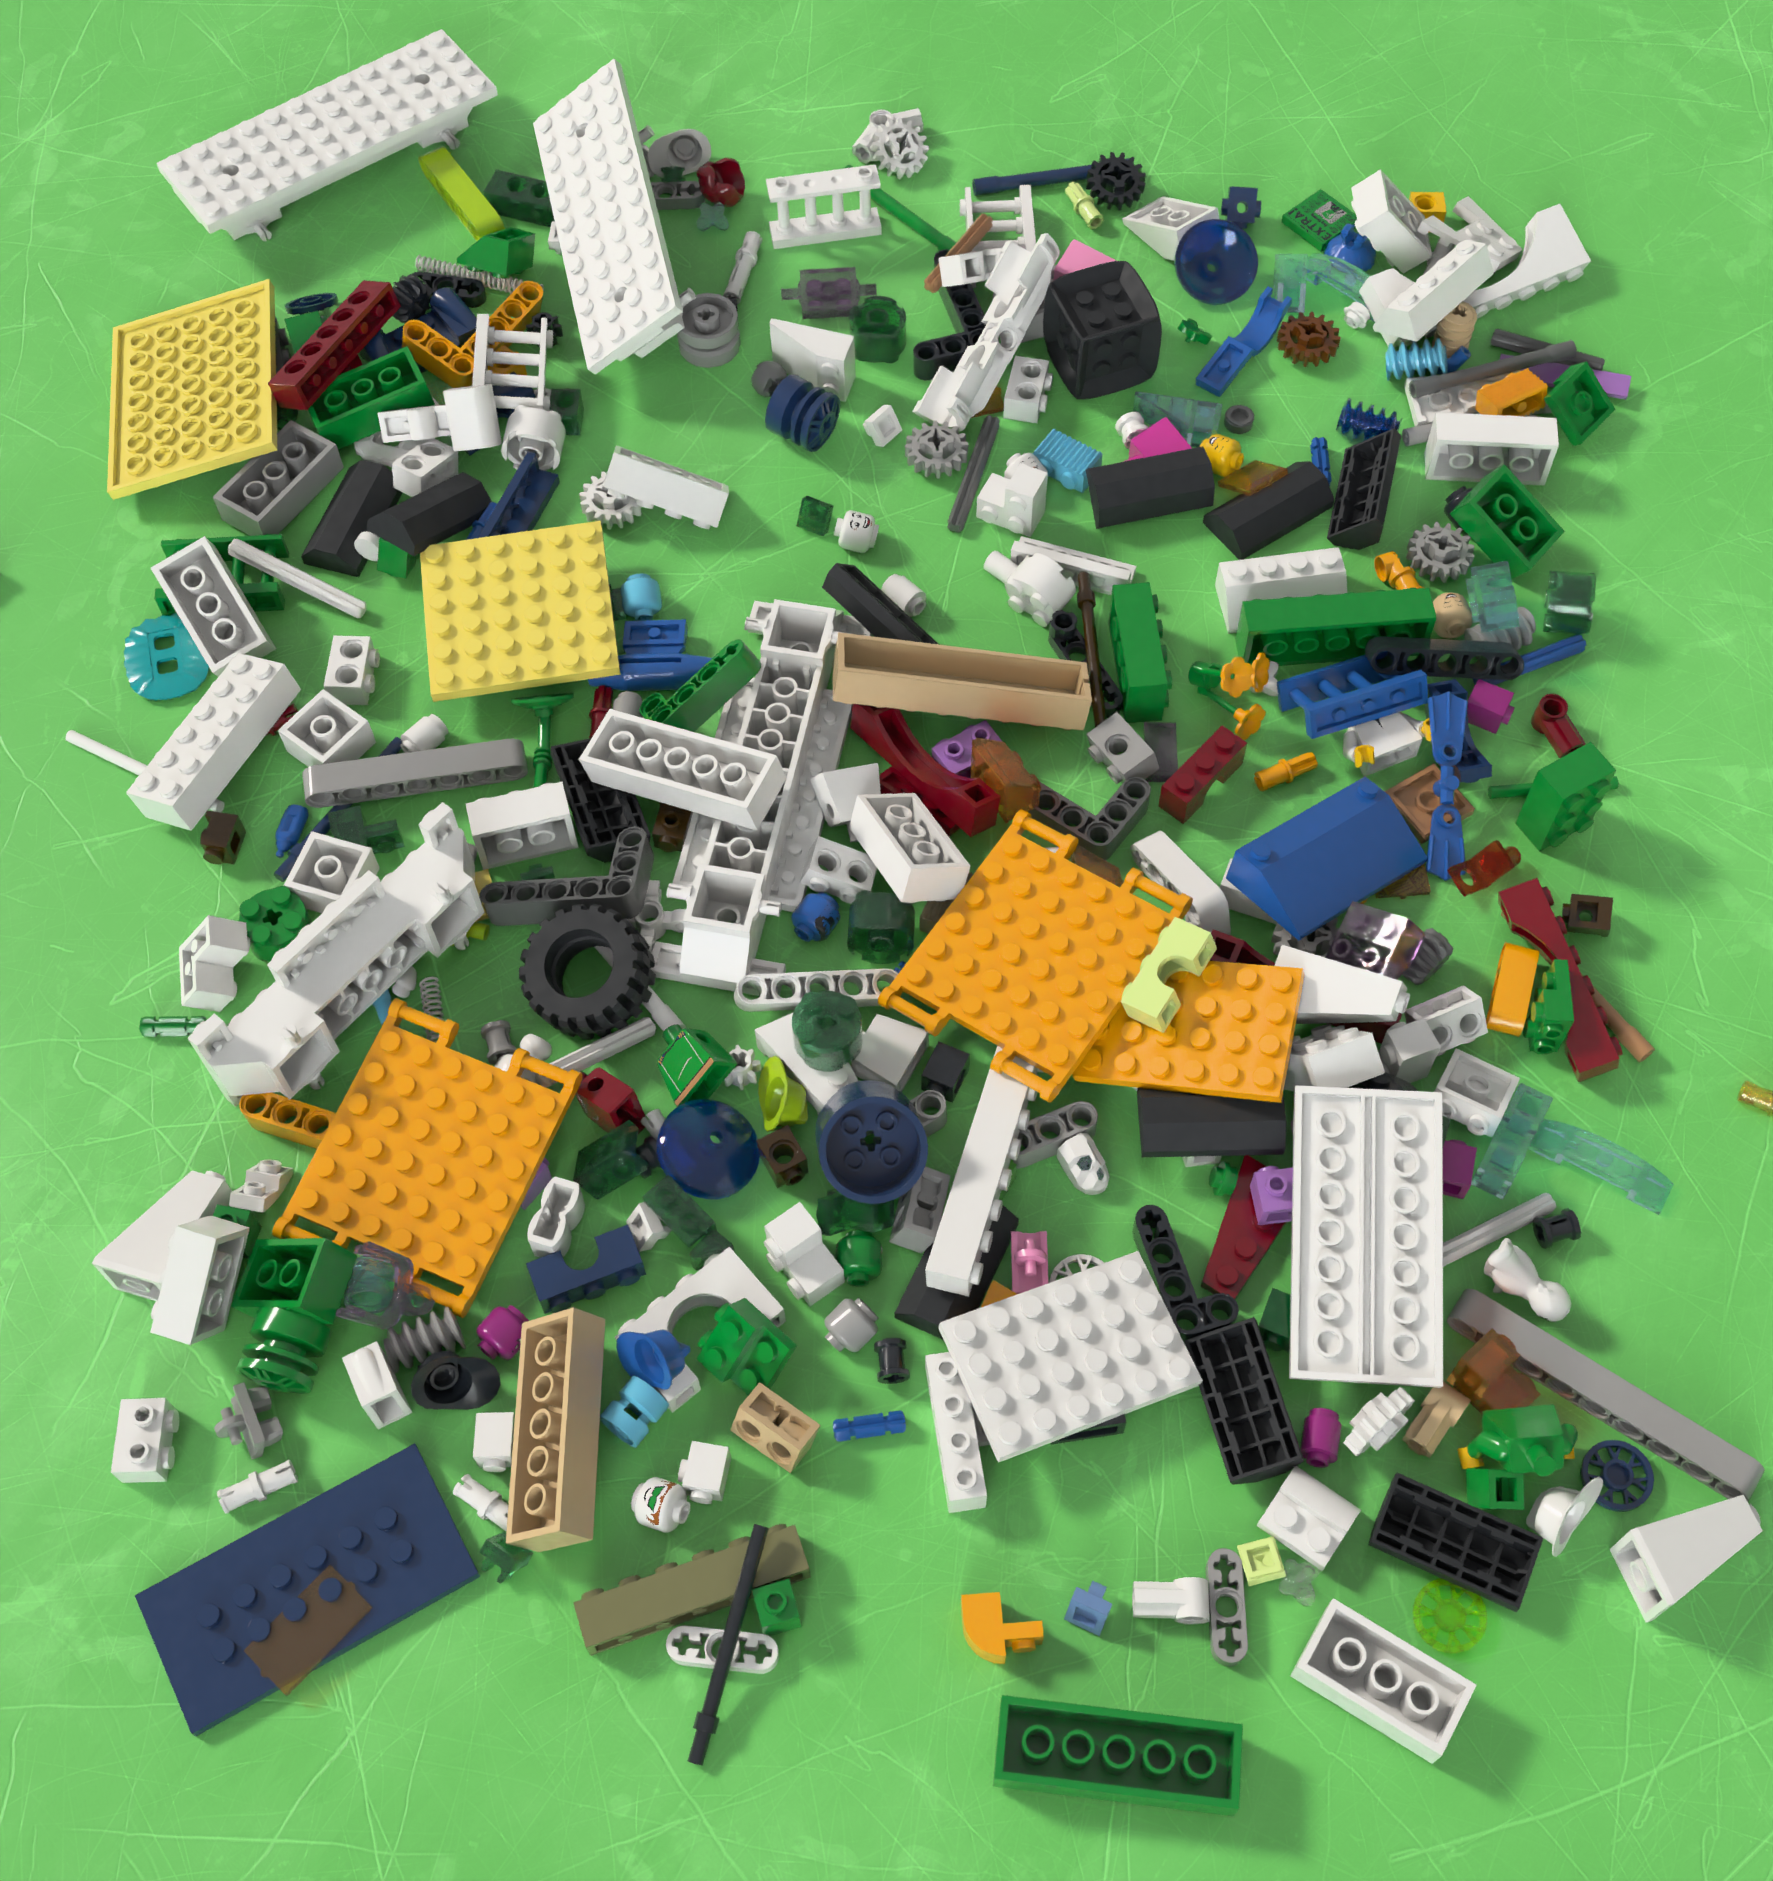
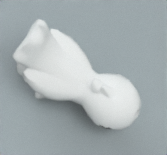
M1505 1238L1501 1242L1499 1249L1493 1251L1488 1257L1484 1266V1274L1491 1277L1494 1281V1293L1501 1294L1505 1292L1523 1297L1529 1301L1534 1312L1547 1321L1556 1322L1567 1316L1571 1309V1299L1566 1289L1557 1282L1540 1279L1530 1257L1518 1246L1512 1245L1511 1239Z

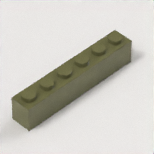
M778 1524L770 1527L752 1589L790 1579L791 1584L811 1578L810 1569L795 1525L787 1527L786 1524ZM750 1537L735 1539L728 1544L729 1548L715 1553L712 1549L701 1551L692 1556V1561L677 1565L676 1562L664 1564L655 1569L656 1574L641 1578L640 1575L627 1577L618 1583L619 1587L605 1592L603 1588H598L584 1593L581 1596L582 1600L573 1602L585 1647L591 1656L731 1606ZM752 1591L749 1599L754 1598Z

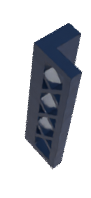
M527 452L478 538L534 529L560 483L558 474L539 469L536 453Z

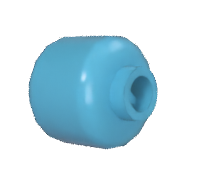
M634 574L629 576L627 581L622 584L620 589L623 611L626 615L635 617L636 621L651 620L653 615L661 610L660 585L650 575Z

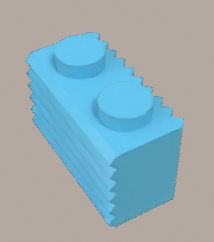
M1052 429L1033 452L1047 469L1048 476L1060 481L1065 488L1075 489L1081 493H1084L1088 487L1086 469L1101 466L1103 455L1100 451L1097 452L1096 449H1092L1090 446L1087 447L1086 444H1082L1080 441L1077 442L1076 439H1072L1070 436L1067 437L1066 434H1062L1060 431L1057 432L1056 429Z

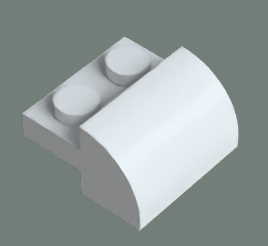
M1295 1466L1259 1520L1257 1527L1270 1536H1274L1276 1540L1323 1571L1361 1509Z

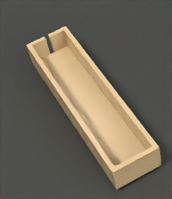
M840 632L837 635L833 658V701L1082 731H1084L1092 702L1090 683H1088L1087 662Z

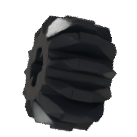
M409 274L406 277L402 275L399 282H393V290L401 306L393 315L396 320H399L401 323H407L410 320H415L425 315V312L431 309L429 303L432 297V289L418 276Z

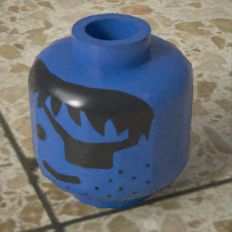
M823 892L806 895L791 916L796 935L807 942L811 940L819 942L826 940L840 920L838 903L831 896Z

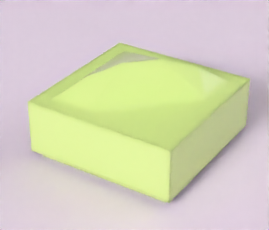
M1274 1536L1237 1546L1248 1586L1286 1577Z

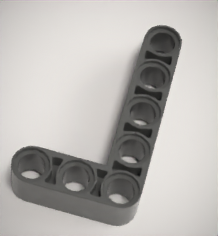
M990 756L982 760L979 765V778L1001 796L1000 806L1015 815L1020 809H1023L1031 814V818L1064 835L1071 834L1077 837L1078 845L1075 852L1092 862L1101 863L1109 859L1148 810L1151 787L1145 779L1140 777H1132L1124 781L1095 816L1002 758ZM1068 824H1074L1076 826L1070 827L1068 826ZM1097 840V841H1102V842H1104V843H1096V842H1094V841Z
M635 826L623 830L617 838L608 876L494 882L486 885L481 890L479 898L489 920L495 926L540 924L545 918L550 921L554 919L556 911L565 908L570 912L572 911V906L577 904H584L588 909H590L592 904L602 905L606 910L613 909L617 911L624 919H631L640 914L644 907L654 862V853L644 829Z

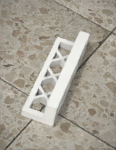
M1021 536L1019 542L1014 541L1011 549V561L1017 565H1020L1029 554L1032 557L1035 553H1040L1053 559L1063 568L1060 572L1067 580L1070 576L1075 586H1078L1077 575L1080 572H1088L1091 590L1112 595L1113 585L1131 584L1136 572V566L1023 536Z

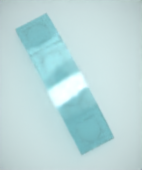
M1312 254L1295 268L1296 274L1315 286L1324 281L1367 308L1359 290L1370 275L1353 264L1326 254ZM1370 313V318H1369V319L1375 323V321H1374V319H1373V317H1372V315H1371V313Z
M1542 1118L1527 1148L1559 1165L1562 1160H1565L1627 1191L1626 1199L1658 1215L1661 1213L1674 1185L1659 1170L1627 1149L1594 1133L1562 1122Z

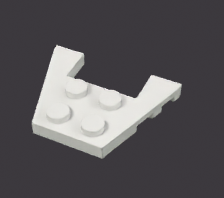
M1470 197L1458 201L1453 209L1455 214L1469 223L1468 226L1456 232L1432 215L1423 220L1417 229L1418 232L1425 236L1429 231L1441 237L1438 243L1446 247L1452 244L1457 245L1463 240L1487 244L1493 272L1516 260L1523 250Z

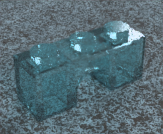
M1508 561L1470 567L1472 578L1466 579L1472 621L1473 623L1479 622L1481 633L1520 627L1516 594L1512 585Z
M1523 1083L1519 1084L1472 1178V1185L1502 1200L1504 1199L1553 1100L1552 1097Z

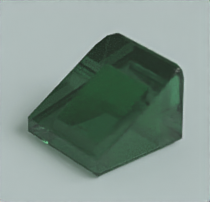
M715 1229L710 1230L689 1254L692 1267L696 1271L700 1270L711 1255L720 1254L728 1247L734 1251L733 1244Z

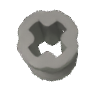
M505 1020L489 1022L481 1028V1036L486 1040L489 1049L487 1059L493 1065L503 1055L514 1054L516 1050L509 1036L510 1023Z

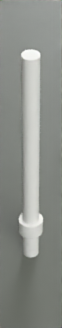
M70 730L66 734V741L134 774L140 775L147 767V765L74 730ZM216 799L209 809L214 812H222L225 804Z

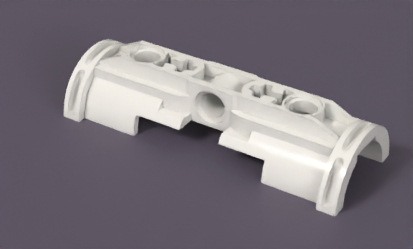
M1048 233L1041 234L1032 252L1021 248L1013 241L1005 242L1000 251L1001 256L984 285L996 293V296L981 321L986 324L975 345L966 348L954 372L949 371L944 366L939 367L922 400L917 402L912 411L931 424L936 420L938 426L949 422L948 428L952 429L957 426L959 431H963L970 418L985 408L1045 298L1051 280V270L1060 255L1058 245Z

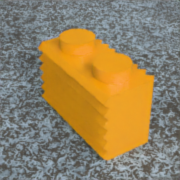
M1529 368L1518 373H1510L1504 379L1493 384H1486L1480 390H1477L1475 410L1484 415H1529L1546 406L1543 398L1547 395L1548 386L1536 374L1533 375Z

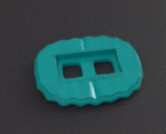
M177 613L170 616L161 615L156 619H145L140 626L133 627L129 637L125 638L124 665L131 688L140 696L149 700L177 698L197 690L206 680L209 666ZM174 636L175 645L173 647L156 650L155 641L158 638ZM177 660L178 669L175 672L159 674L158 665L160 663Z

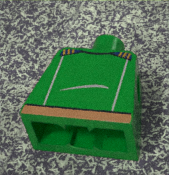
M677 1024L671 1025L662 1034L668 1047L658 1058V1068L676 1107L701 1109L738 1063L708 1032L690 1028L682 1029Z

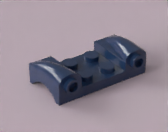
M450 287L436 290L430 299L432 311L415 319L424 322L459 348L476 332L477 317L453 288ZM403 326L387 334L380 329L359 352L362 359L371 362L401 349ZM416 362L421 373L427 371V369Z

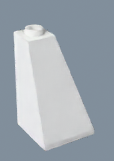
M1281 946L1275 966L1303 968L1305 974L1296 1024L1391 1022L1397 1020L1399 1013L1403 1014L1405 1012L1410 994L1406 993L1408 988L1403 981L1292 947Z
M191 1171L96 1255L92 1264L114 1289L157 1301L162 1286L160 1284V1274L167 1264L170 1253L168 1248L170 1235L178 1225L210 1215L213 1216L217 1204L228 1206L232 1190L226 1183V1178L213 1171H206L205 1174Z
M1740 1495L1632 1529L1610 1549V1552L1647 1623L1653 1621L1763 1530L1760 1526L1761 1520L1757 1510L1753 1505L1748 1504L1744 1495Z

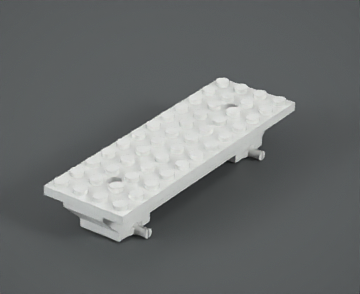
M441 29L413 43H409L392 53L386 54L373 62L362 65L356 70L339 76L324 85L315 87L311 91L292 98L275 108L266 110L264 113L243 121L226 131L219 132L215 136L194 144L177 154L170 155L166 159L157 162L160 173L172 186L176 195L210 234L223 229L236 240L246 234L257 233L262 241H267L266 238L270 240L272 234L266 226L282 217L280 208L416 142L422 148H425L434 143L444 141L452 150H455V147L457 149L460 142L454 135L458 131L469 127L467 117L472 108L497 96L498 93L496 86Z
M613 59L533 123L587 369L594 374L600 372L616 359L621 362L634 353L643 358L684 329L682 319L683 308L689 302L696 299L695 293L691 288H688L680 295L678 294L642 150L643 143L655 134L649 125L638 132L622 66Z

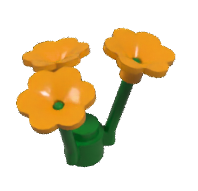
M1259 652L1252 665L1245 663L1242 657H1234L1231 663H1226L1225 665L1208 664L1202 661L1194 662L1188 673L1189 682L1192 685L1198 686V694L1207 696L1233 714V718L1239 722L1235 728V734L1241 739L1246 740L1251 734L1259 730L1261 721L1266 714L1261 705L1256 703L1246 711L1242 708L1237 709L1212 692L1211 688H1216L1221 681L1222 690L1229 692L1231 697H1240L1242 692L1249 690L1250 687H1254L1255 692L1261 693L1269 679L1268 669L1270 662L1269 658H1266L1265 653Z

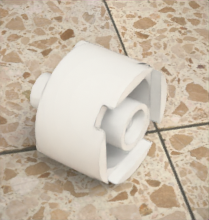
M525 405L517 406L507 421L501 447L503 458L506 461L507 458L514 463L513 468L517 470L529 451L536 453L539 469L544 471L552 467L553 470L556 469L560 462L566 434L560 414L555 411L529 408Z
M1035 553L1032 557H1030V554L1027 555L1005 582V589L1010 597L1007 601L1008 605L1017 613H1022L1024 610L1031 614L1033 620L1042 627H1046L1050 623L1053 613L1065 607L1076 593V586L1070 576L1067 580L1060 573L1063 568L1057 562L1040 553Z

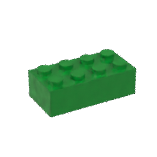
M408 346L339 375L310 406L308 411L319 435L335 443L337 449H341L380 432L379 412L436 405Z
M1150 582L1112 586L1108 625L1118 686L1123 696V716L1127 723L1162 721L1164 708L1169 707L1168 690L1172 689L1171 671H1166L1164 665L1167 664L1166 645H1161L1160 638L1163 637L1162 620H1156L1155 614L1158 613L1157 594L1152 595Z

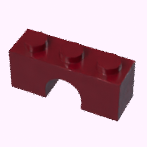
M1222 725L1162 785L1158 807L1184 824L1203 805L1204 798L1211 785L1216 780L1224 784L1243 764L1247 742Z

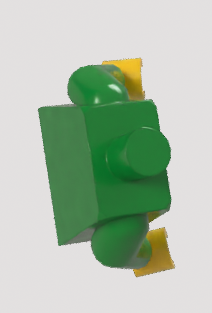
M1553 1404L1482 1411V1432L1468 1444V1447L1458 1448L1457 1451L1462 1469L1484 1466L1483 1457L1486 1455L1497 1460L1510 1473L1535 1472L1539 1476H1548L1555 1470L1563 1468L1564 1459H1575L1574 1445L1578 1439V1432L1572 1424H1560Z

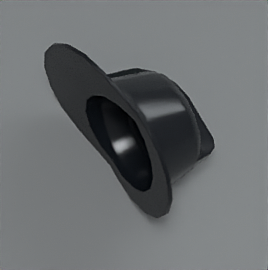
M439 1351L433 1353L422 1364L418 1365L417 1372L411 1383V1393L417 1404L426 1409L467 1410L479 1408L489 1403L497 1395L500 1388V1374L496 1367L485 1359L461 1357L451 1351Z

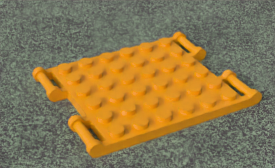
M1020 809L1014 816L1010 827L890 986L882 990L878 997V1004L886 1009L893 1008L924 1026L925 1031L933 1036H937L948 1021L952 1019L1003 1048L992 1059L990 1069L998 1074L1004 1072L1040 1093V1098L1051 1103L1122 1005L1121 1000L1125 987L1130 982L1133 983L1137 977L1143 959L1148 954L1151 955L1158 944L1161 931L1166 926L1169 927L1174 917L1179 919L1185 917L1192 905L1193 898L1185 893L1179 895L1144 877V873L1134 867L1126 875L1121 887L1112 884L1068 860L1078 845L1077 837L1071 834L1064 835L1031 818L1030 813ZM1027 830L1058 846L1059 849L1056 853H1053L1021 835ZM1138 888L1169 904L1173 909L1168 913L1133 895V893ZM905 992L933 1008L937 1013L931 1015L900 996ZM1017 1056L1052 1076V1078L1046 1081L1014 1063L1012 1060Z
M395 998L389 1006L388 1015L290 1202L283 1215L275 1222L272 1235L279 1239L322 1238L295 1226L297 1219L301 1217L336 1232L337 1235L332 1242L347 1249L352 1239L410 1265L402 1274L397 1289L406 1294L413 1292L440 1305L449 1307L454 1315L464 1318L469 1312L581 1084L583 1075L573 1069L566 1071L530 1056L529 1051L521 1048L515 1050L507 1072L452 1050L450 1047L458 1033L459 1023L450 1019L443 1021L408 1007L407 1002ZM402 1019L439 1033L437 1042L435 1043L399 1028ZM524 1069L563 1084L561 1092H555L521 1078ZM423 1271H426L464 1289L457 1296L419 1278Z

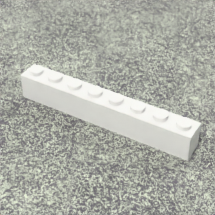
M997 1046L994 1056L999 1051H1002L1003 1048ZM1017 1056L1012 1060L1035 1075L1038 1072L1043 1073V1071ZM991 1069L989 1070L925 1269L926 1286L969 1297L972 1284L979 1285L983 1272V1263H979L982 1252L988 1253L990 1250L993 1232L989 1231L992 1221L998 1222L1003 1203L1002 1200H999L1001 1190L1007 1191L1010 1185L1012 1170L1008 1169L1010 1161H1016L1021 1147V1140L1017 1139L1019 1131H1026L1030 1117V1110H1027L1028 1102L1035 1101L1037 1091L1004 1072L998 1074Z

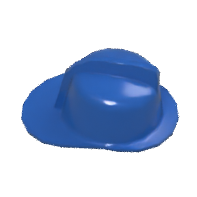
M664 1329L648 1333L624 1332L618 1337L616 1346L621 1364L630 1377L636 1376L652 1387L666 1390L670 1389L672 1380L683 1371L685 1367L684 1357L691 1351L690 1346L678 1342L671 1332Z

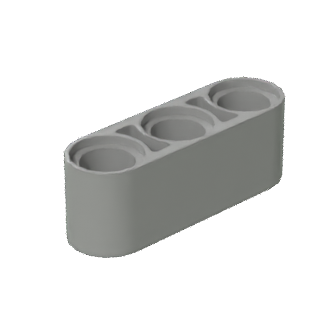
M1079 1101L1029 1120L1026 1131L1020 1130L1017 1138L1021 1140V1145L1026 1149L1019 1151L1017 1160H1013L1017 1165L1016 1169L1027 1167L1057 1155L1058 1148L1065 1141L1080 1133H1088L1093 1139L1098 1119L1096 1108L1089 1102ZM1077 1119L1086 1120L1089 1124L1086 1126H1078L1073 1121ZM1049 1131L1057 1134V1137L1048 1139L1042 1134Z

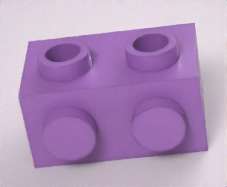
M986 720L977 725H970L950 739H943L932 747V758L947 770L967 778H979V765L987 757L996 756L1006 761V746Z
M1268 1166L1261 1168L1258 1172H1254L1250 1189L1258 1225L1292 1221L1293 1168L1279 1169L1277 1166Z

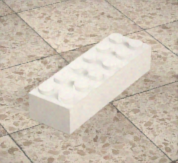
M238 653L230 661L229 665L217 680L212 683L209 690L193 707L189 715L174 731L160 751L155 754L152 761L126 792L146 818L192 831L300 692L301 688L285 664Z
M609 709L579 758L591 782L756 831L759 829L787 779L777 755Z

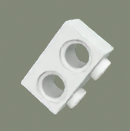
M1015 356L1004 397L1003 418L1038 423L1040 412L1045 413L1048 395H1045V390L1050 391L1052 387L1053 374L1048 373L1049 361Z
M434 438L425 439L392 463L393 488L413 497L457 475L458 451H453V447Z
M333 636L324 689L345 705H368L369 694L375 690V677L373 673L374 668L379 667L380 654L379 650L374 648L370 636Z
M818 836L809 849L800 883L809 886L815 892H826L839 897L846 903L861 905L871 892L877 867L868 854ZM819 865L825 866L828 871L821 869ZM850 876L855 877L858 882L853 881Z
M1464 985L1406 1009L1404 1012L1406 1024L1422 1018L1426 1019L1441 1046L1437 1056L1458 1045L1470 1043L1477 1037L1488 1033L1482 998Z

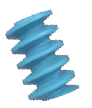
M1436 338L1434 347L1430 346L1428 339L1424 340L1422 348H1419L1417 342L1413 341L1410 350H1407L1404 342H1401L1398 351L1395 350L1393 343H1389L1386 352V374L1388 381L1392 372L1396 380L1402 378L1403 371H1405L1408 378H1413L1415 370H1417L1420 377H1424L1427 368L1431 376L1437 374L1439 367L1443 374L1447 373V350L1440 338Z

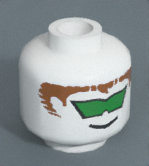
M653 1477L645 1483L638 1485L632 1497L631 1509L639 1524L668 1533L687 1520L690 1513V1503L687 1501V1493L683 1486Z

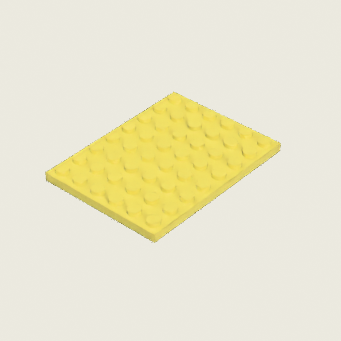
M270 279L113 327L107 493L113 500L277 451V401L268 385V382L276 375L275 289Z

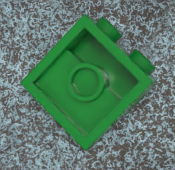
M1587 361L1571 365L1553 382L1555 387L1543 398L1554 417L1557 418L1559 425L1572 446L1582 444L1616 410Z
M1554 959L1548 972L1543 973L1542 984L1534 991V1002L1531 1006V1013L1526 1018L1523 1036L1529 1039V1050L1537 1054L1557 1052L1574 1022L1568 960Z
M746 1298L732 1304L729 1302L725 1303L714 1315V1320L718 1322L715 1329L707 1331L699 1340L697 1346L702 1350L696 1359L721 1383L731 1379L748 1396L759 1383L771 1389L798 1345Z

